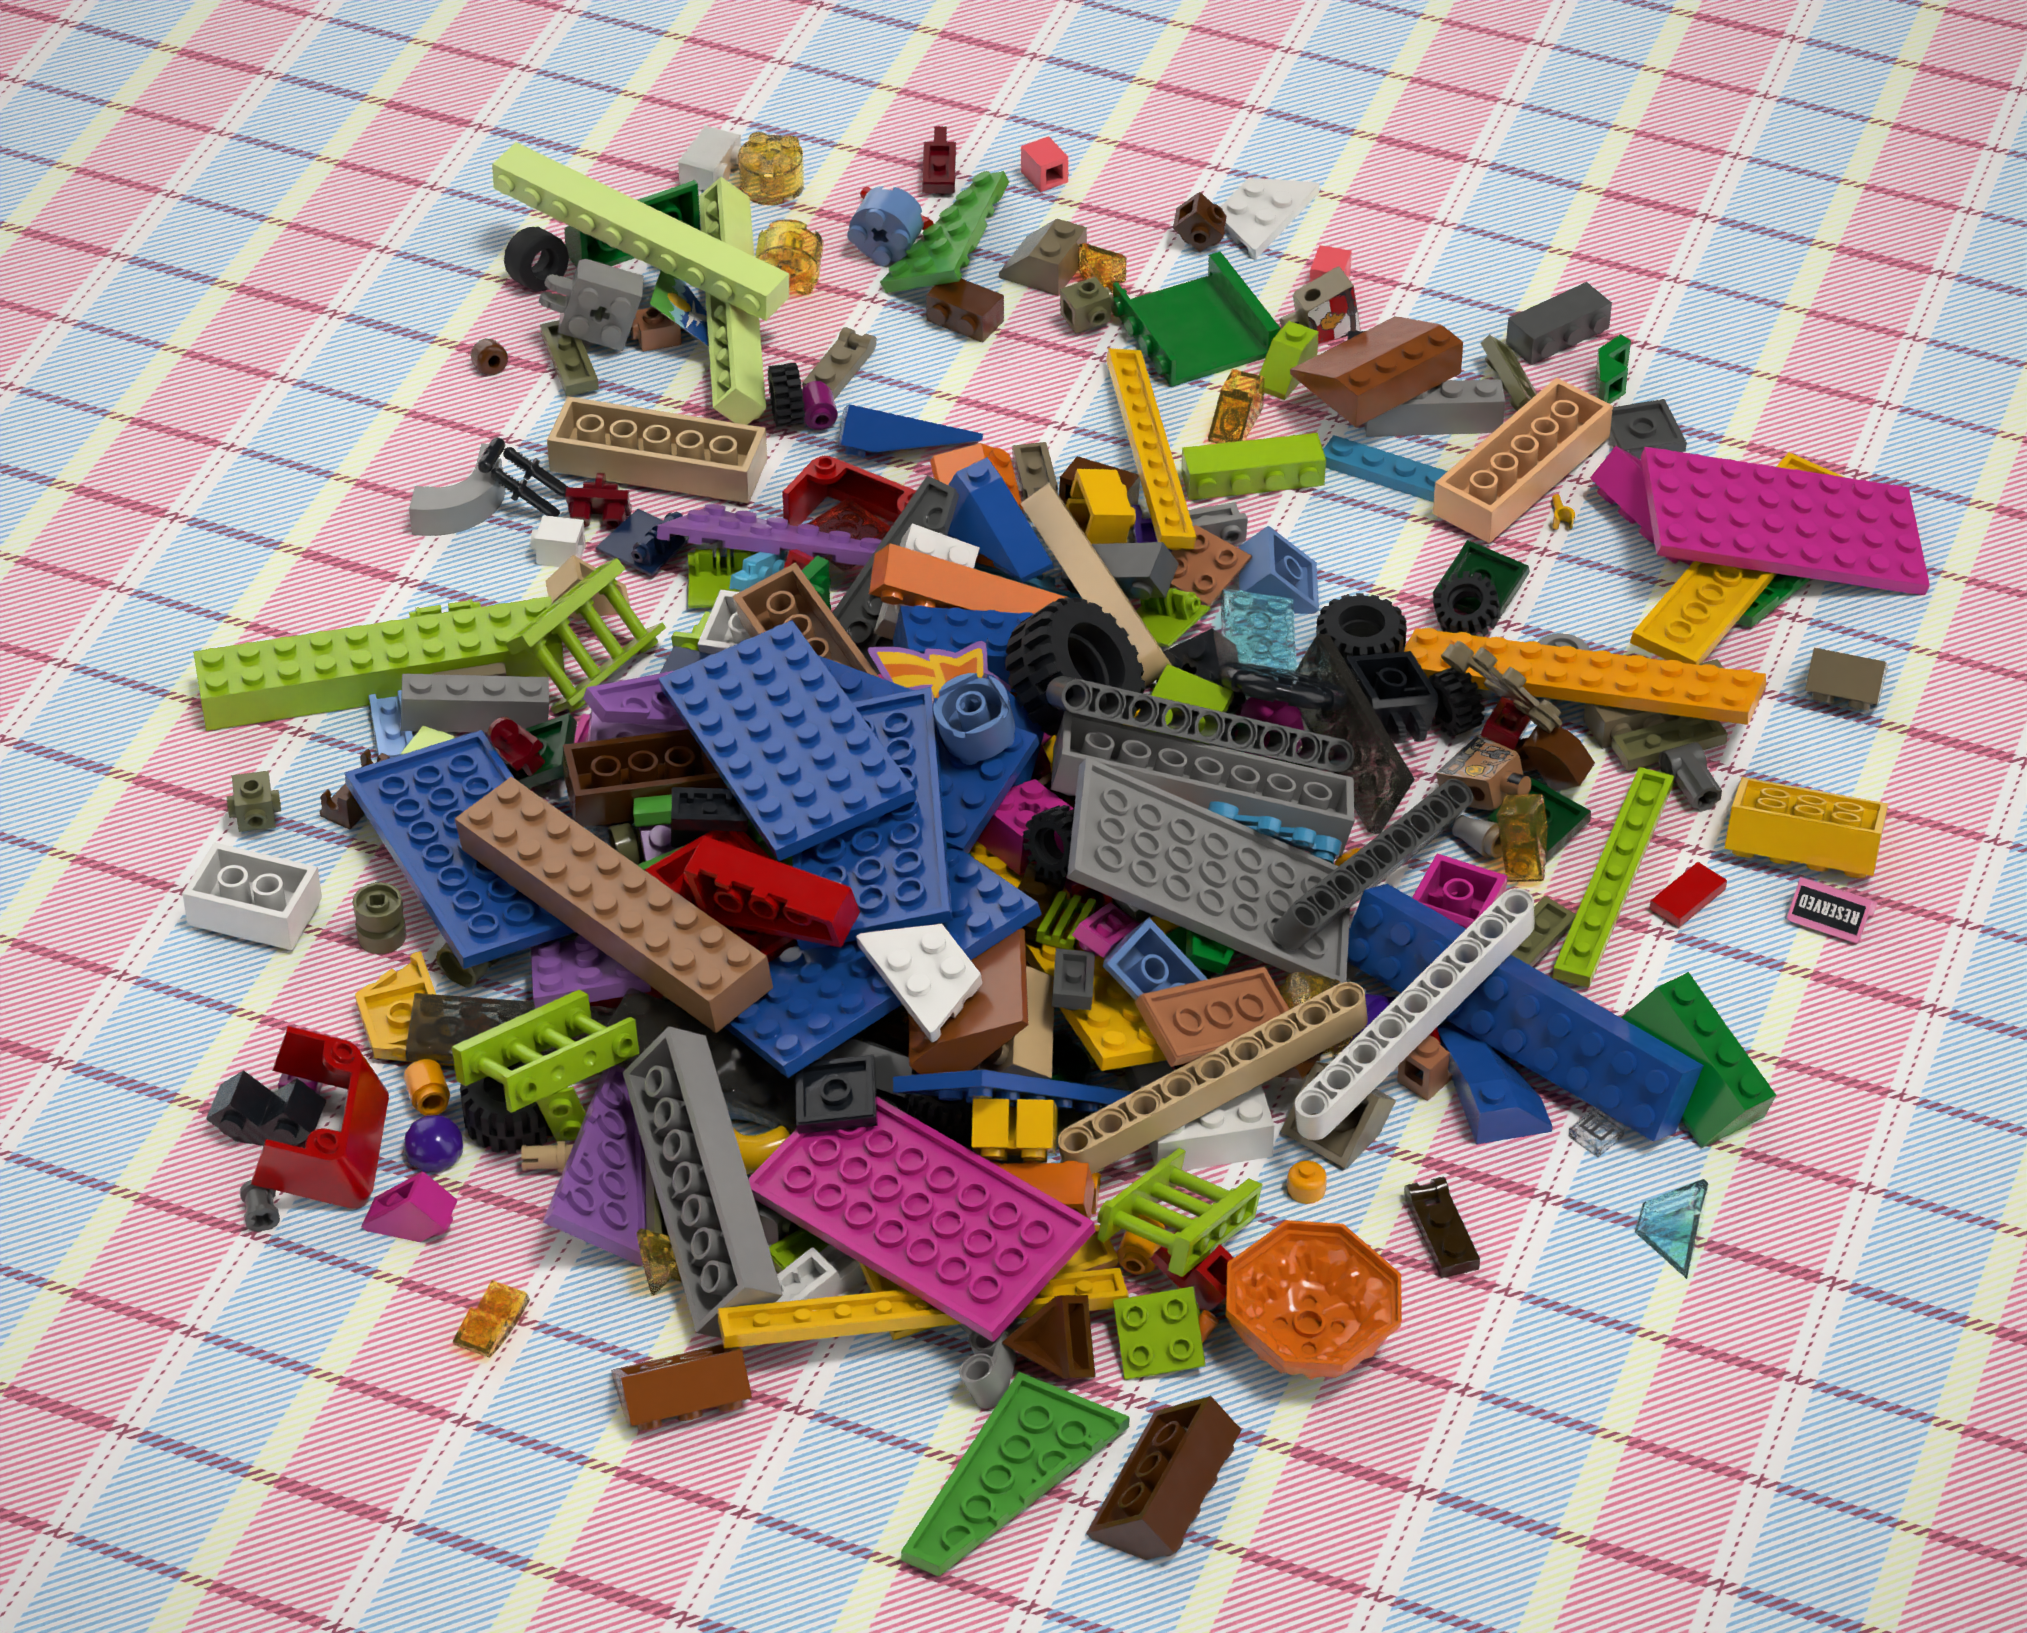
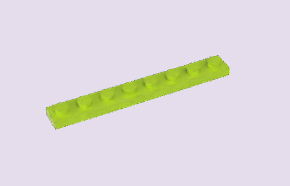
M1638 767L1554 965V979L1587 988L1590 987L1673 788V775Z

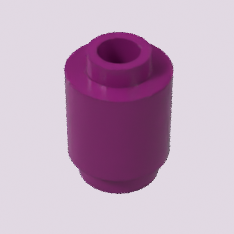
M811 381L802 388L805 423L812 429L824 430L831 427L838 418L833 392L825 383Z

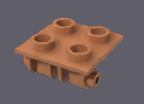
M1194 525L1193 528L1196 534L1194 549L1181 548L1171 552L1179 564L1170 588L1194 592L1200 598L1201 603L1211 607L1250 561L1252 555Z

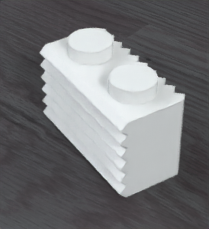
M704 125V128L701 129V132L698 133L692 144L690 143V147L687 148L684 155L682 154V157L679 158V183L684 184L695 180L698 183V189L705 191L720 177L728 181L731 169L734 165H740L744 158L741 135Z

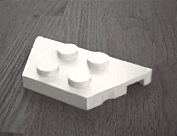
M1248 178L1220 206L1225 215H1227L1224 231L1230 234V238L1236 244L1243 243L1248 248V256L1256 260L1319 194L1320 183Z
M942 924L867 932L856 936L859 948L931 1042L938 1040L941 1036L940 1028L950 1016L955 1018L962 1010L964 1002L969 997H972L983 984L981 973Z

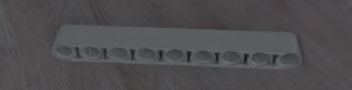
M1059 676L1049 683L1046 690L1049 704L1062 711L1334 772L1347 770L1354 760L1352 746L1343 739L1086 680ZM1071 686L1073 689V697L1071 701L1067 703L1065 699V693L1067 689ZM1105 694L1107 698L1106 705L1100 710L1099 700ZM1138 701L1140 711L1134 718L1132 708ZM1171 709L1173 716L1171 722L1167 725L1165 716ZM1204 717L1205 727L1200 733L1198 723ZM1236 724L1238 733L1232 740L1231 730ZM1269 732L1270 741L1265 747L1263 743L1264 736ZM1301 739L1302 749L1297 754L1296 745L1297 742ZM1333 746L1334 756L1329 762L1328 752Z
M1451 778L1312 887L1297 899L1273 926V934L1278 943L1289 950L1301 948L1358 902L1364 890L1379 885L1448 829L1473 802L1471 789L1458 779Z

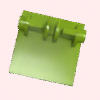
M695 548V552H688V608H713L720 590L740 592L737 589H729L731 575L742 570L744 559L758 552L734 549V557H731V548H727V557H720V548H716V557H713V549Z
M1169 588L1166 598L1140 599L1141 606L1136 612L1160 647H1170L1210 610V606L1201 605L1200 598L1194 592Z
M1194 1286L1113 1300L1125 1380L1206 1366L1198 1317L1200 1310L1198 1303H1196Z

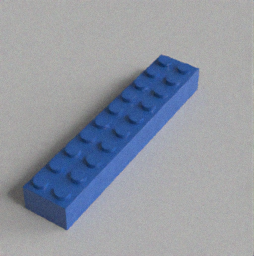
M1389 884L1376 886L1364 890L1349 928L1347 962L1402 993L1466 928ZM1511 954L1445 1018V1020L1653 1142L1676 1133L1704 1066Z

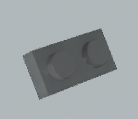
M1056 948L1052 993L1053 1007H1063L1067 1010H1091L1095 952Z

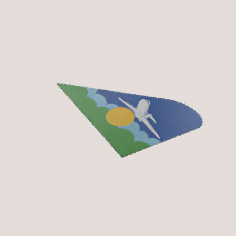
M661 270L650 305L709 347L707 311L683 280Z

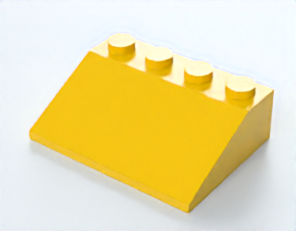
M1742 777L1731 807L1724 849L1732 850L1734 855L1746 858L1754 857L1755 854L1767 856L1770 861L1777 864L1788 865L1792 861L1807 864V868L1815 871L1824 872L1828 871L1829 868L1842 870L1846 876L1861 879L1865 878L1866 875L1874 876L1888 803Z

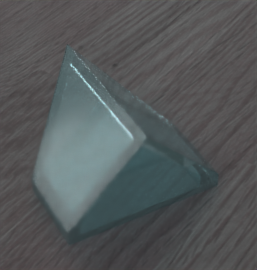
M1705 1179L1643 1202L1635 1228V1233L1686 1279L1688 1278L1704 1220L1709 1186Z

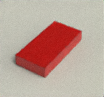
M1696 862L1652 898L1649 909L1680 928L1726 890L1727 879L1700 862Z

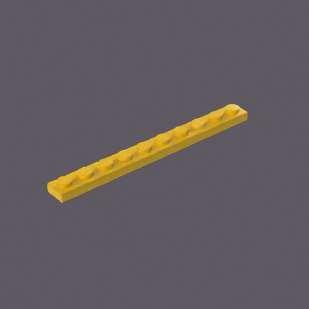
M1108 348L1107 365L1157 541L1163 542L1171 550H1179L1181 548L1194 549L1196 534L1141 350Z
M1111 1268L1056 1274L1016 1318L1032 1317L1055 1296L1088 1295L1089 1311L1113 1309V1300L1129 1297L1121 1269ZM905 1289L718 1308V1324L724 1348L962 1324Z

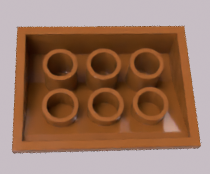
M1394 316L1291 368L1290 375L1356 428L1461 374L1463 341L1441 324Z
M1023 928L1018 929L971 960L981 973L983 984L972 997H969L964 1002L962 1010L955 1018L950 1016L940 1028L941 1036L938 1040L931 1042L909 1013V1066L919 1074L971 1071L1028 1026L1025 930Z

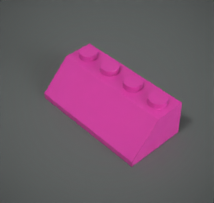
M1615 446L1590 479L1600 487L1597 493L1612 505L1616 502L1620 506L1617 512L1631 524L1637 522L1641 526L1638 532L1648 541L1655 544L1641 459ZM1666 557L1674 564H1677L1680 560L1690 566L1694 562L1692 560Z

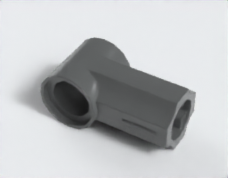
M1693 742L1660 752L1659 764L1661 772L1674 776V782L1677 783L1693 808H1698L1700 812L1712 809L1713 805L1721 800L1722 790L1707 769L1706 756L1699 743Z

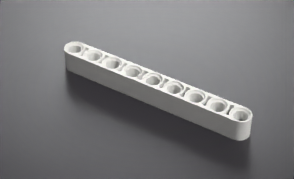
M1521 888L1505 891L1298 1094L1295 1099V1115L1297 1129L1302 1137L1309 1140H1319L1326 1137L1532 933L1535 925L1534 899L1528 891Z

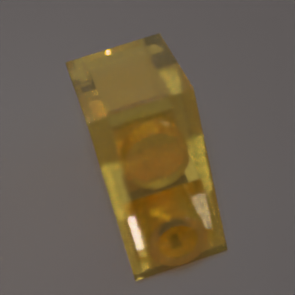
M1236 369L1231 370L1220 390L1208 435V442L1218 444L1246 440L1263 410L1264 376Z
M1543 794L1506 795L1497 813L1505 874L1508 876L1507 882L1544 881L1548 826Z

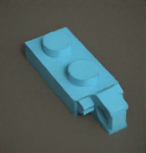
M781 550L780 555L758 552L744 559L742 570L731 575L729 589H737L741 592L781 571L786 562L784 560L785 551Z

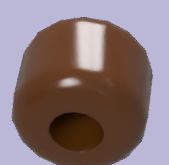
M485 338L478 341L472 348L471 360L481 373L490 376L499 374L505 369L508 363V354L499 342Z

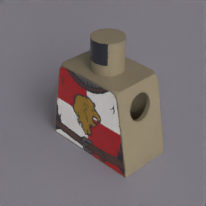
M1340 266L1297 289L1293 293L1295 312L1280 318L1282 328L1288 321L1319 331L1318 344L1348 336V331H1361L1354 285Z

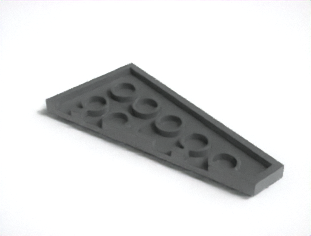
M928 475L832 612L877 675L881 673L867 651L868 648L894 647V643L891 639L874 634L883 603L880 597L869 594L875 553L890 543L900 546L902 537L912 523L947 536L958 502L959 494L955 488Z

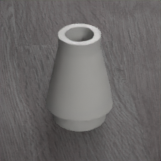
M1464 815L1456 819L1452 829L1454 836L1461 838L1485 858L1500 857L1506 851L1510 840L1509 832L1504 829L1502 824L1473 819Z

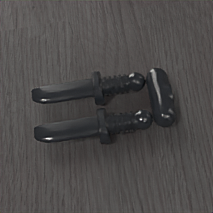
M495 437L492 439L478 462L477 466L480 472L488 473L491 471L490 475L493 480L498 481V484H501L502 487L504 486V488L513 492L512 500L516 501L520 497L544 515L558 517L560 514L559 509L526 486L528 481L526 480L533 476L562 497H565L566 487L568 486L540 467V461L537 458L531 462V460H528L529 458H526L520 452H516L513 447L505 448L506 444L502 438ZM502 452L505 459L517 465V468L520 467V470L523 469V472L525 471L523 477L525 479H522L520 483L518 480L516 481V479L510 477V474L507 475V472L504 473L501 468L496 467L493 469Z

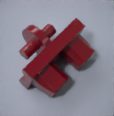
M597 473L595 482H583V488L566 487L565 497L570 518L584 520V527L590 526L591 514L603 515L604 527L616 529L625 521L626 516H630L632 513L629 490H618V484L606 483L605 473Z
M509 717L498 718L489 726L487 738L490 744H492L501 759L514 770L518 771L521 769L525 774L531 776L545 763V760L538 753L543 744Z

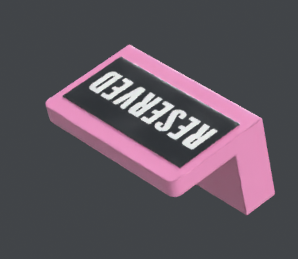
M1800 877L1787 919L1791 922L1859 943L1868 916L1874 915L1878 902Z

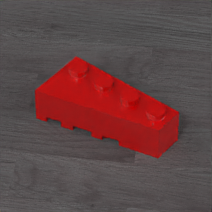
M703 836L684 869L699 909L723 925L841 948L860 914L851 887Z

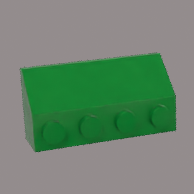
M695 180L638 199V201L701 231L698 183ZM567 226L564 228L565 245L568 249L569 259L576 267L579 260L582 259L614 266L635 258L588 234L582 233L574 227Z
M1689 972L1656 987L1620 1017L1704 1065L1681 1118L1701 1149L1765 1117L1777 1096Z

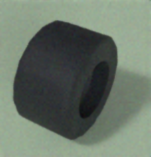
M538 226L526 227L518 231L510 239L505 249L504 265L506 272L513 280L533 291L548 290L544 284L546 277L553 274L563 277L568 269L569 253L565 243L559 237ZM541 251L538 262L532 267L535 256Z

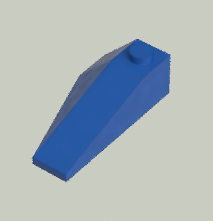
M849 404L843 409L838 447L846 448V455L865 458L866 453L874 454L976 443L982 441L983 434Z
M988 457L955 473L949 486L956 489L959 498L947 536L979 547L978 555L981 553L993 561L995 567L1021 583L1054 568L1050 557L1009 488Z
M1452 1023L1437 1026L1440 1045L1450 1052L1448 1071L1452 1074L1453 1084L1476 1145L1552 1132L1553 1126L1542 1098L1500 1051Z

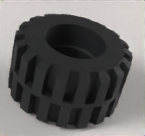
M1356 593V596L1347 594L1341 596L1340 600H1331L1329 606H1324L1320 610V615L1317 618L1315 658H1317L1318 666L1324 668V673L1329 677L1335 676V680L1339 682L1345 659L1348 656L1404 652L1407 632L1405 616H1402V611L1398 606L1392 607L1391 601L1387 599L1381 600L1379 596L1373 594L1371 596H1364V593Z
M520 1061L507 1068L512 1071L526 1064ZM487 1076L467 1086L460 1085L465 1129L468 1130L470 1138L472 1140L477 1139V1144L482 1148L490 1146L492 1152L500 1153L502 1150H507L508 1154H517L516 1150H521L522 1145H543L547 1142V1136H553L537 1102L511 1113L507 1110L504 1085L495 1079Z

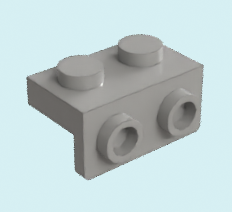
M1236 502L1188 510L1193 526L1197 525L1230 544L1246 541L1248 519L1245 513H1239Z

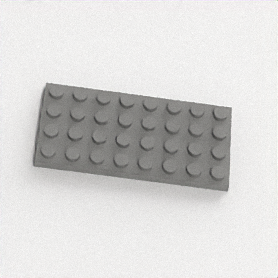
M1086 757L1082 761L1078 770L1068 879L1326 989L1346 982L1350 908L1297 950H1289L1278 943L1273 934V926L1291 905L1339 866L1275 838L1263 835L1252 828Z

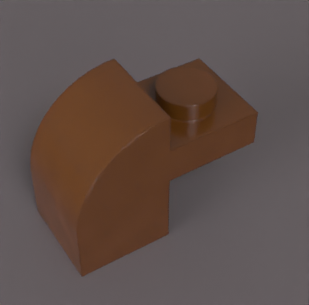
M1536 726L1530 736L1520 739L1514 749L1520 756L1523 773L1538 770L1548 787L1555 791L1580 786L1595 764L1582 742L1562 727H1555L1551 733H1548Z

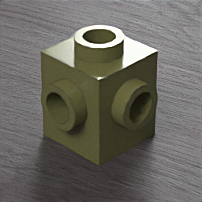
M1096 276L1060 289V313L1075 334L1111 321V307L1114 306L1113 295L1108 287H1103Z
M269 770L231 775L233 795L226 796L229 818H237L238 831L245 832L276 828L274 812H281L279 790L271 789Z

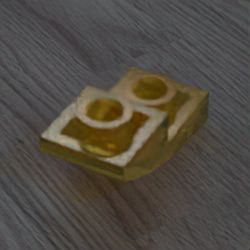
M491 1280L477 1308H469L452 1341L453 1344L490 1358L510 1335L530 1301L528 1293Z

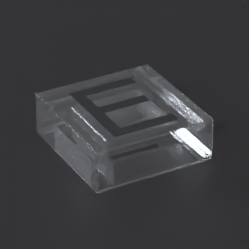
M1594 1107L1569 1127L1568 1137L1598 1158L1624 1137L1625 1128Z

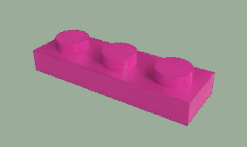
M1110 902L1080 922L1072 936L1080 941L1079 946L1084 951L1095 952V956L1100 955L1104 958L1129 932L1141 923Z

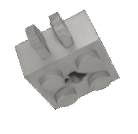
M582 259L577 264L573 279L554 274L546 277L545 286L553 292L556 291L563 295L547 291L541 293L538 301L547 309L550 308L560 312L558 333L623 351L642 299L644 276L592 260Z

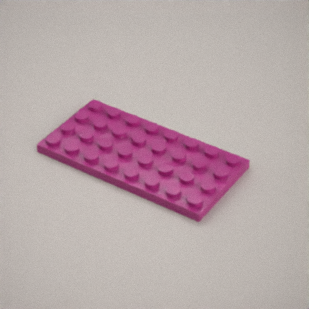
M1644 447L1640 457L1656 554L1658 556L1925 595L1927 593L1930 583L1909 487Z
M877 1097L878 1126L798 1134L796 1129L748 1178L755 1200L992 1342L1003 1333L1095 1232L1094 1221L879 1097Z

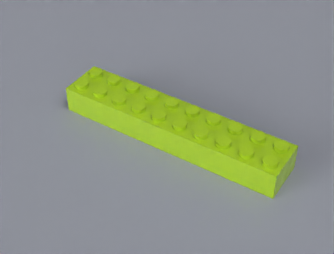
M551 596L193 651L206 731L369 706V695L376 694L377 699L398 696V691L402 690V674H432L503 662L505 663L507 676L549 677L533 653L529 654L527 650H523L512 655L504 643L553 604ZM550 631L544 636L547 641L545 646L565 673L562 640L557 633L552 634Z

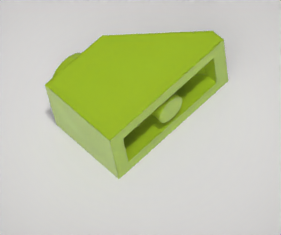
M1288 321L1271 342L1256 381L1255 389L1286 400L1300 383L1290 375V369L1317 356L1319 331Z

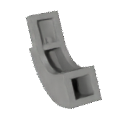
M481 443L475 469L462 482L446 487H414L409 507L412 535L441 536L462 532L479 525L497 511L504 500L505 488L498 484V481L491 478V471L482 473L477 466L482 453L489 444ZM501 458L497 460L493 469L498 467L503 470Z

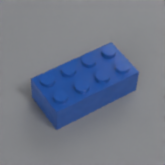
M900 605L893 643L894 647L911 649L924 654L925 649H941L956 653L975 642L983 641L986 643L988 671L1010 685L1008 681L1010 672L1006 670L1005 660L1008 656L1006 654L1008 640L1014 628L1033 615V613Z

